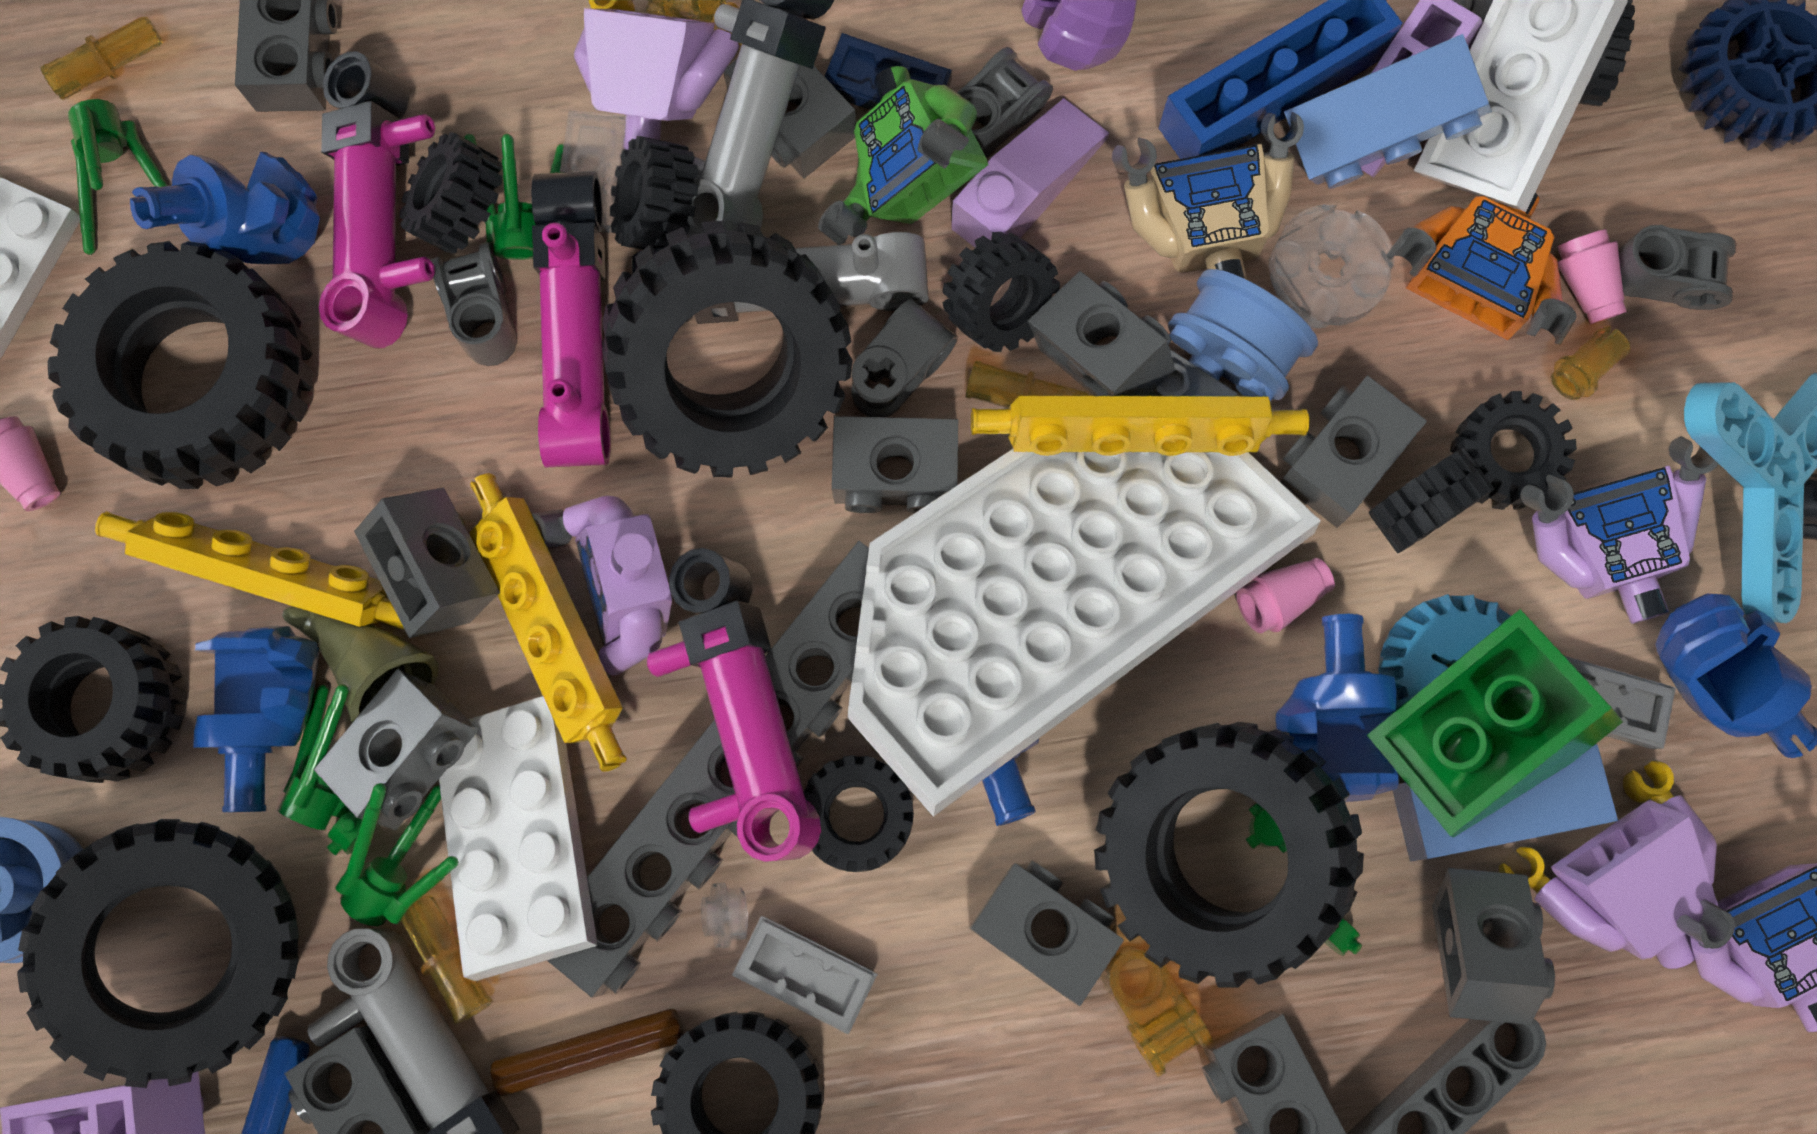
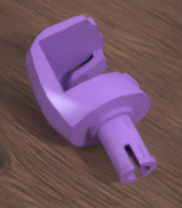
M1025 0L1022 14L1027 24L1034 28L1043 29L1038 46L1048 61L1074 71L1086 70L1115 58L1122 49L1134 22L1137 0Z

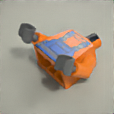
M1536 192L1526 212L1497 203L1485 196H1476L1466 209L1449 206L1415 224L1413 228L1404 230L1386 255L1390 260L1394 256L1403 257L1412 265V270L1409 274L1413 277L1406 289L1506 340H1509L1529 320L1532 314V319L1526 328V334L1534 337L1540 328L1545 329L1555 337L1554 343L1561 345L1577 318L1574 309L1563 302L1558 260L1550 252L1554 234L1549 228L1531 220L1540 200Z

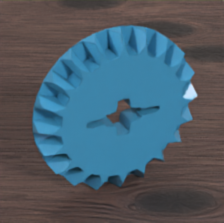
M1447 594L1424 601L1405 613L1395 623L1383 644L1378 668L1379 674L1395 677L1397 710L1448 669L1445 664H1454L1510 618L1511 615L1500 609L1498 602H1486L1475 598L1474 594L1466 596H1450Z

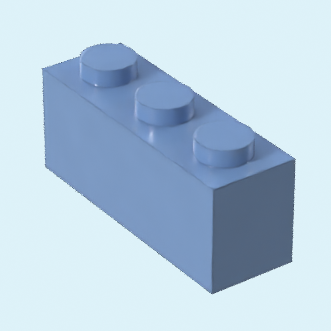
M1461 34L1289 109L1284 113L1289 127H1291L1290 116L1292 112L1298 114L1303 120V136L1296 143L1308 179L1317 185L1326 182L1328 188L1333 189L1364 175L1361 169L1362 166L1383 157L1386 164L1390 165L1422 151L1420 142L1444 132L1446 140L1468 134L1483 125L1480 117L1491 113L1492 110L1466 39Z
M1595 744L1567 767L1454 838L1446 832L1406 782L1399 784L1397 789L1392 790L1410 861L1431 859L1618 821L1598 744Z

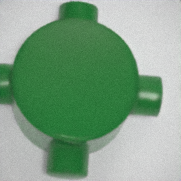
M1255 803L1248 809L1253 817L1249 823L1250 836L1245 839L1247 844L1252 849L1258 845L1263 847L1277 846L1282 853H1285L1287 849L1279 827L1270 814L1261 805Z
M348 811L333 825L328 833V838L332 842L327 846V849L336 856L341 850L346 854L352 853L362 819L357 818L351 811Z
M1344 919L1341 920L1337 930L1325 942L1328 947L1342 956L1348 950L1353 954H1357L1362 948V944L1357 941L1360 934Z

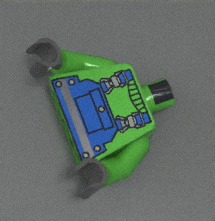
M890 67L880 72L875 77L874 82L881 102L856 123L854 129L859 158L856 185L844 202L839 200L827 208L819 221V230L837 245H842L846 242L848 235L857 237L863 234L867 229L866 221L870 217L913 224L987 167L986 156L971 130L977 118V110L974 104L946 85L935 86L911 80L908 69L905 67Z

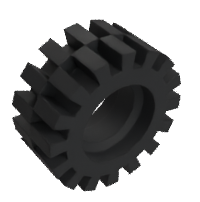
M450 132L449 135L443 134L440 136L438 143L433 142L428 147L427 158L422 156L418 161L419 170L417 174H411L408 180L411 187L409 191L404 192L401 202L406 205L400 209V218L403 219L400 223L401 227L406 232L445 252L452 254L456 253L458 248L463 250L468 246V238L475 239L479 234V223L481 221L487 222L491 214L487 212L489 205L496 204L499 194L494 192V189L502 183V175L498 173L503 169L502 163L498 161L499 158L456 133Z
M636 136V139L632 138L628 142V149H624L620 156L622 166L617 165L614 174L618 178L616 186L612 185L610 196L615 197L614 204L610 206V216L615 217L611 223L612 233H616L615 240L621 246L644 250L648 245L653 248H665L669 245L665 234L683 227L687 236L690 230L687 220L689 216L694 217L696 206L691 205L693 196H698V185L693 184V180L698 175L697 165H692L695 156L693 152L689 151V147L643 136Z
M1510 391L1504 398L1499 393L1490 397L1484 404L1481 403L1459 425L1455 431L1459 435L1451 442L1450 452L1455 453L1465 448L1495 488L1488 495L1480 499L1479 503L1483 504L1490 498L1494 500L1492 508L1504 510L1511 504H1513V510L1525 508L1526 505L1520 498L1521 491L1525 486L1531 484L1540 488L1544 496H1546L1548 492L1546 476L1548 474L1566 480L1564 475L1572 470L1575 460L1568 458V455L1577 450L1576 439L1565 440L1564 435L1573 428L1568 419L1559 424L1555 421L1553 417L1561 409L1554 403L1544 410L1539 407L1543 396L1532 393L1528 398L1522 400V391ZM1514 430L1526 437L1534 450L1533 463L1528 470L1524 472H1510L1503 469L1495 461L1491 453V441L1496 432Z
M1462 448L1406 483L1401 489L1377 504L1368 514L1398 554L1474 505L1495 488L1467 450Z

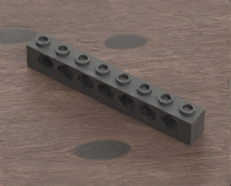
M860 541L855 544L772 647V651H769L765 656L778 703L790 707L794 713V721L791 728L787 731L797 768L803 760V757L797 753V750L812 732L821 737L830 728L843 709L836 701L852 682L858 636H849L843 633L838 628V621L846 610L855 607L861 608L869 548ZM812 656H824L834 664L831 678L819 686L807 685L799 678L801 665ZM715 720L587 877L598 946L547 960L591 998L604 995L608 988L617 994L628 983L641 965V962L634 957L650 936L658 942L670 930L682 913V910L675 905L691 884L699 890L707 883L723 861V858L716 854V852L731 833L737 836V821L710 829L704 836L696 839H689L681 828L682 814L689 806L696 803L705 804L735 794L734 787L726 786L721 779V767L726 758ZM661 853L670 862L671 876L664 887L652 891L643 884L640 870L643 862L649 856ZM617 904L627 912L630 924L624 938L613 943L602 935L599 923L603 912L608 907Z

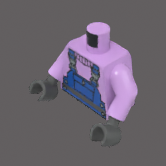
M1680 436L1675 438L1669 446L1670 457L1674 462L1681 465L1680 469L1673 473L1670 466H1666L1573 493V489L1568 482L1548 474L1546 476L1548 483L1546 496H1544L1540 488L1528 484L1522 489L1520 498L1526 506L1537 511L1532 517L1538 560L1570 587L1577 588L1586 599L1618 590L1631 624L1669 613L1657 579L1689 565V554L1693 550L1707 479L1704 474L1715 469L1718 463L1700 446L1697 453L1691 457L1693 452L1692 442Z
M602 496L568 507L565 510L531 513L534 521L538 522L541 526L542 538L547 548L567 545L572 536L576 537L578 553L603 647L599 650L598 657L609 680H611V675H619L646 659L649 653L657 651L662 643V637L666 635L672 597L649 514L633 516L632 510L620 498L614 496Z
M1817 863L1789 865L1717 901L1718 906L1703 899L1700 902L1703 907V916L1699 922L1687 915L1679 917L1677 927L1691 937L1690 941L1698 972L1704 980L1738 1001L1750 1002L1754 1006L1781 1008L1792 1004L1806 1031H1817Z

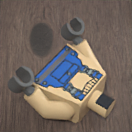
M1294 112L1291 113L1290 131L1282 138H1276L1274 135L1275 114L1268 113L1263 118L1261 132L1265 140L1271 143L1270 151L1266 153L1263 152L1262 144L1155 164L1157 153L1154 145L1149 140L1138 137L1137 141L1141 156L1135 165L1130 166L1125 146L1117 145L1112 153V161L1120 171L1128 173L1129 180L1125 182L1124 188L1134 231L1160 256L1170 258L1178 272L1184 273L1205 268L1217 269L1247 280L1243 261L1258 257L1267 239L1278 232L1290 200L1294 155L1288 151L1289 147L1298 143L1303 136L1304 124L1301 117Z

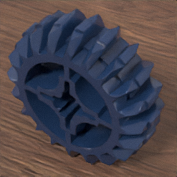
M1727 0L1720 8H1717L1714 12H1709L1699 23L1700 28L1696 29L1688 38L1687 45L1684 48L1687 54L1682 58L1681 65L1678 70L1688 75L1682 81L1680 91L1696 96L1691 102L1688 112L1704 111L1708 116L1705 121L1704 130L1714 128L1717 125L1724 129V144L1734 141L1741 136L1747 151L1758 148L1763 142L1770 151H1773L1777 148H1782L1787 142L1794 145L1797 142L1804 141L1815 129L1817 130V13L1812 15L1806 11V0L1795 1L1792 5L1788 4L1787 0ZM1737 40L1740 50L1735 54L1736 59L1728 60V43ZM1800 81L1799 102L1793 103L1791 91L1795 88L1794 82Z

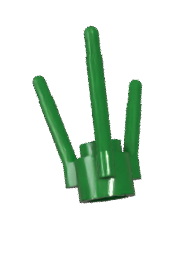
M101 99L81 101L72 106L68 111V120L73 134L71 145L76 159L82 246L84 253L87 255L94 254L96 249L92 189L100 190L103 188L101 163L118 159L123 153L122 148L128 146L150 182L158 187L168 186L163 175L140 141L135 123L133 121H121L116 106L107 100Z
M466 134L464 136L465 139L477 145L474 135ZM504 134L501 138L505 202L498 205V214H496L494 204H490L487 212L491 214L485 223L486 242H490L494 249V255L499 258L510 260L533 259L532 225H535L532 204L519 201L514 139L512 135ZM559 144L557 146L550 173L564 172L568 152L566 145Z
M340 684L336 688L324 719L323 715L329 695V688L326 685H320L317 688L293 771L283 790L285 795L277 809L280 814L297 823L323 831L326 830L332 816L341 818L350 811L314 771L315 767L327 754L342 715L343 707L349 694V688L344 684Z
M377 783L373 787L347 869L335 886L336 891L342 894L340 904L351 918L368 926H380L386 920L398 924L411 905L458 866V858L449 856L406 891L405 881L407 880V873L400 863L440 802V785H436L424 803L421 804L388 857H375L371 862L365 863L387 790L383 783Z

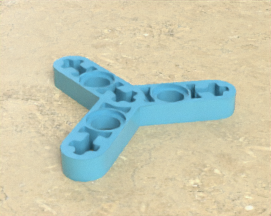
M1813 373L1808 377L1774 419L1735 382L1697 383L1690 389L1685 402L1684 422L1686 430L1703 450L1743 486L1741 597L1745 615L1759 610L1772 618L1774 622L1788 623L1798 611L1802 593L1804 483L1817 468V373Z

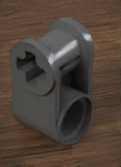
M1010 47L1003 48L996 53L983 69L957 92L974 104L977 110L975 121L985 126L982 129L972 130L986 158L1019 127L1031 121L1045 106L1053 92V86L1047 80L1039 82L1016 61L1017 53Z
M1650 225L1643 228L1618 249L1624 295L1674 303L1680 307L1695 310H1713L1725 307L1732 302L1733 298L1732 288L1727 286L1729 258L1733 257L1736 253V241L1732 237L1720 233H1697L1668 228L1663 225ZM1639 255L1644 256L1649 261L1652 269L1642 262Z
M490 242L480 244L479 251L447 261H443L440 257L430 259L435 267L433 279L444 305L449 328L467 355L477 364L484 366L499 365L508 360L515 351L517 333L505 295L507 293L505 280ZM489 322L495 323L489 334L480 338H472L478 326Z
M912 299L906 300L895 310L880 333L858 355L853 363L851 395L854 405L861 413L868 417L885 418L893 415L920 384L934 374L955 347L958 336ZM884 377L890 380L889 388L881 383L876 385L874 389L868 387L869 378L876 383L880 382Z

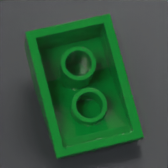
M1519 609L1368 733L1367 736L1446 832L1454 838L1573 763L1621 725L1623 721L1526 614Z

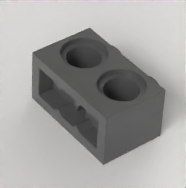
M240 0L235 86L256 112L326 111L323 81L329 65L333 62L332 56L329 53L330 34L337 32L338 27L337 10L334 1ZM294 13H297V15H296L295 17H293V18L290 19V20L285 21V20L287 19V17H289L290 15H292V14H294ZM296 66L290 73L281 76L287 68Z
M1269 1011L1203 1046L1210 1063L1203 1066L1202 1071L1211 1090L1220 1104L1228 1100L1231 1101L1242 1123L1233 1128L1235 1134H1270L1269 1124L1271 1118L1278 1110L1283 1108H1292L1298 1117V1130L1296 1134H1346L1283 1014ZM1259 1046L1267 1059L1266 1070L1258 1080L1244 1082L1237 1071L1238 1057L1246 1048Z
M368 1026L353 1028L284 1073L292 1086L288 1095L293 1109L302 1121L307 1124L312 1123L318 1134H362V1129L368 1120L377 1123L382 1128L384 1134H426L430 1131ZM337 1063L344 1065L352 1077V1086L345 1098L337 1096L329 1083L331 1070Z

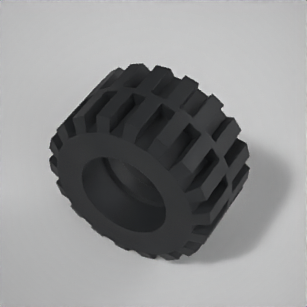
M81 616L65 617L64 625L51 621L38 627L41 636L39 639L25 636L15 645L21 651V654L16 660L6 657L0 668L1 671L8 673L5 683L0 684V699L2 700L0 726L7 727L8 731L0 738L7 749L20 751L17 760L27 767L41 769L40 773L79 781L103 783L105 779L117 782L130 778L129 769L143 772L152 766L154 762L150 754L153 751L165 754L173 742L167 739L166 735L170 728L180 730L184 717L176 715L175 708L176 704L186 703V691L174 686L173 682L182 678V674L178 665L166 661L171 654L162 645L150 641L151 637L105 619L93 617L89 620ZM105 667L110 675L113 687L111 705L107 714L97 726L80 735L71 717L72 697L76 688L86 676Z
M736 1011L722 1014L702 1022L700 1025L687 1031L677 1040L678 1043L664 1056L659 1065L662 1067L659 1078L654 1080L651 1096H656V1108L651 1110L653 1126L660 1125L662 1134H725L711 1123L705 1113L702 1102L703 1083L709 1072L719 1063L732 1058H746L761 1065L771 1075L779 1096L778 1108L773 1121L759 1134H815L822 1117L821 1110L824 1103V1087H822L820 1079L822 1071L818 1060L813 1059L808 1050L810 1045L801 1035L798 1037L789 1029L790 1025L780 1019L773 1020L765 1017L764 1013L752 1011L748 1013H737Z

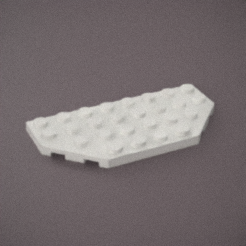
M1012 449L870 542L848 706V719L934 817L1311 537L1321 520L1249 452L1237 456H1227L1219 452H1185L1175 456H1166L1158 452H1123L1112 456L1100 455L1096 452H1061L1056 455L1044 456L1034 452H1013Z

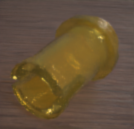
M1608 325L1601 326L1572 356H1562L1555 362L1554 372L1551 374V382L1562 396L1570 400L1590 397L1598 389V380L1617 362L1624 359L1630 353V344L1619 330L1615 329L1604 340V337L1611 332V327Z

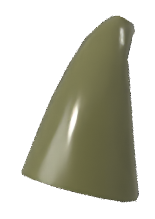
M294 606L283 610L282 616L287 623L299 629L304 635L317 643L338 686L340 684L348 686L349 694L345 704L352 723L397 669L432 685L435 684L439 665L436 659L431 654L400 637L371 624L358 627Z

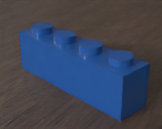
M1328 0L1167 97L1158 129L1180 159L1235 149L1261 133L1262 120L1268 113L1275 114L1276 124L1286 118L1285 111L1326 94L1379 62L1396 37L1403 22L1386 0Z

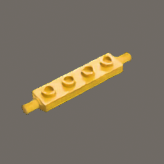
M1018 396L1009 406V409L972 408L971 412L972 435L1008 434V438L1013 446V452H1034L1044 456L1056 455L1061 452H1096L1105 456L1118 455L1123 452H1158L1166 456L1180 455L1185 452H1219L1227 456H1237L1247 452H1258L1261 443L1267 437H1270L1271 434H1301V436H1306V432L1309 430V413L1307 409L1272 410L1269 397Z
M486 473L474 478L476 482L471 481L470 487L474 491L483 513L479 523L469 534L500 592L497 596L564 743L589 741L600 765V770L602 772L614 770L627 760L612 730L613 724L616 722L623 707L524 498H504L494 474Z
M105 511L97 519L95 525L96 535L125 543V555L358 627L381 622L405 630L380 581L369 577L368 572L359 567L326 564L310 559V555L303 550L290 547L274 548L252 541V537L242 531L216 530L196 524L191 516L178 512H162L147 521H135Z

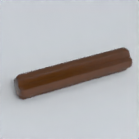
M670 1008L496 1060L490 1066L492 1084L497 1095L505 1096L678 1043L677 1040L683 1036L680 1017L675 1009Z

